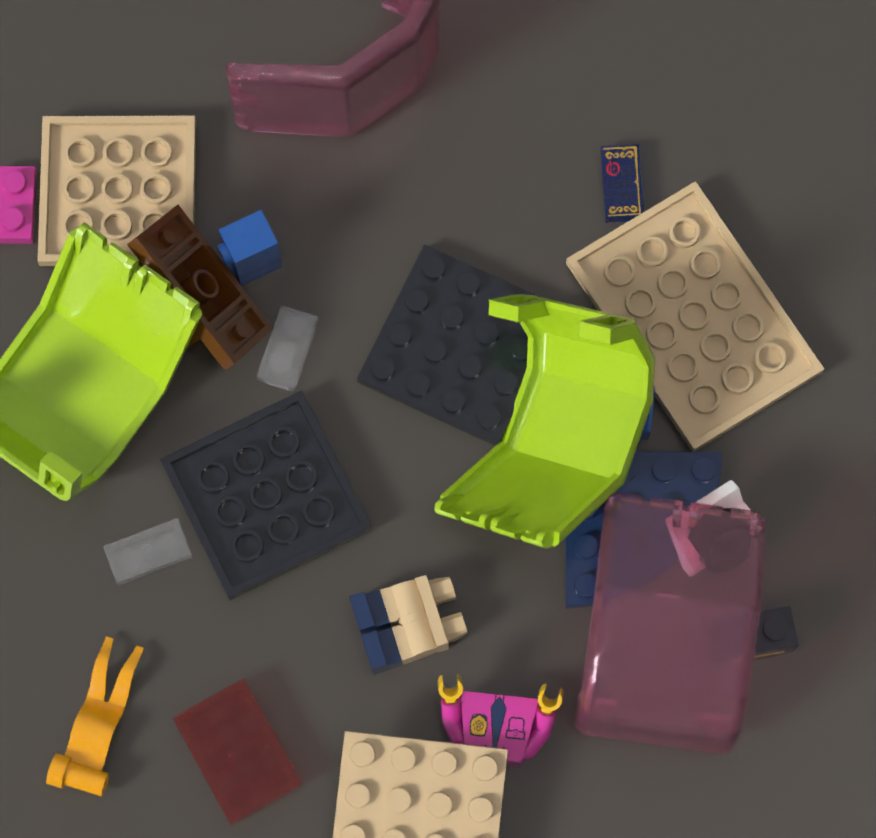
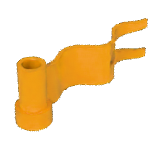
M105 637L94 664L87 697L74 721L65 755L59 753L54 755L48 769L46 784L61 789L66 785L101 797L104 795L110 773L102 770L113 733L124 713L132 678L144 647L136 645L118 675L109 701L105 702L107 668L114 638Z

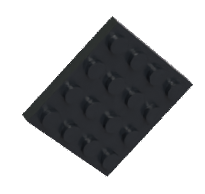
M424 244L357 378V382L496 446L501 441L512 417L514 402L527 368L528 336L520 322L490 316L489 299L516 294L537 295Z
M302 390L160 459L229 600L372 531V527Z

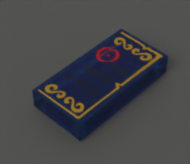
M639 144L601 146L600 158L605 223L628 222L644 212Z

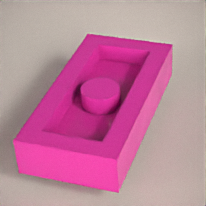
M0 166V243L33 244L37 182L35 166Z

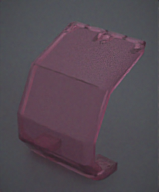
M382 0L383 8L405 17V20L341 66L243 63V65L235 62L229 63L225 71L236 125L249 132L352 138L419 90L439 52V0Z
M615 492L613 497L605 501L581 693L577 695L575 726L580 732L589 736L726 754L734 749L742 732L761 613L766 521L763 517L759 516V511L730 508V512H724L723 506L690 502V507L683 506V501L650 497L649 501H643L642 495Z

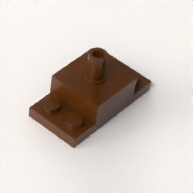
M179 204L127 244L143 265H147L171 282V289L178 287L200 302L199 308L202 311V317L188 347L201 339L224 370L240 360L273 329L267 318Z

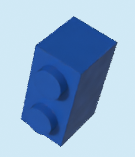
M262 210L218 229L222 242L216 245L221 256L219 258L233 276H236L241 286L282 267L278 242Z

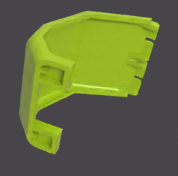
M83 222L80 226L75 227L67 236L39 306L0 359V457L51 494L64 501L70 500L94 486L120 457L166 393L202 317V311L199 308L200 302L178 287L171 289L170 281L145 264L140 267L137 258L114 242L108 245L107 237L87 223Z
M528 294L508 295L489 299L490 316L520 322L527 334V368L514 402L512 417L501 441L440 495V499L435 504V512L439 515L458 521L462 520L464 523L491 530L517 540L521 539L523 542L542 548L555 547L625 484L653 402L655 356L636 321L632 318Z

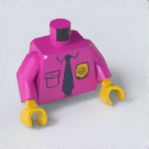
M457 674V685L454 688L444 687L443 675L438 678V689L442 696V726L451 743L508 749L506 766L521 767L522 760L534 758L550 738L557 714L556 710L562 704L564 690L560 688L556 699H549L545 696L544 692L547 683L541 686L538 699L463 691L462 678L459 674Z

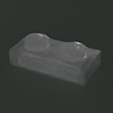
M280 306L256 376L257 381L295 391L318 323V316Z
M178 518L103 546L118 586L192 558Z

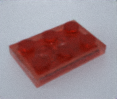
M244 678L173 717L231 826L303 786Z

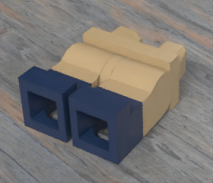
M427 575L415 578V580L401 582L365 594V592L349 596L374 675L427 657L436 652L448 650V643L468 634L461 612L440 618L436 605L456 599L450 577L435 578L428 581Z

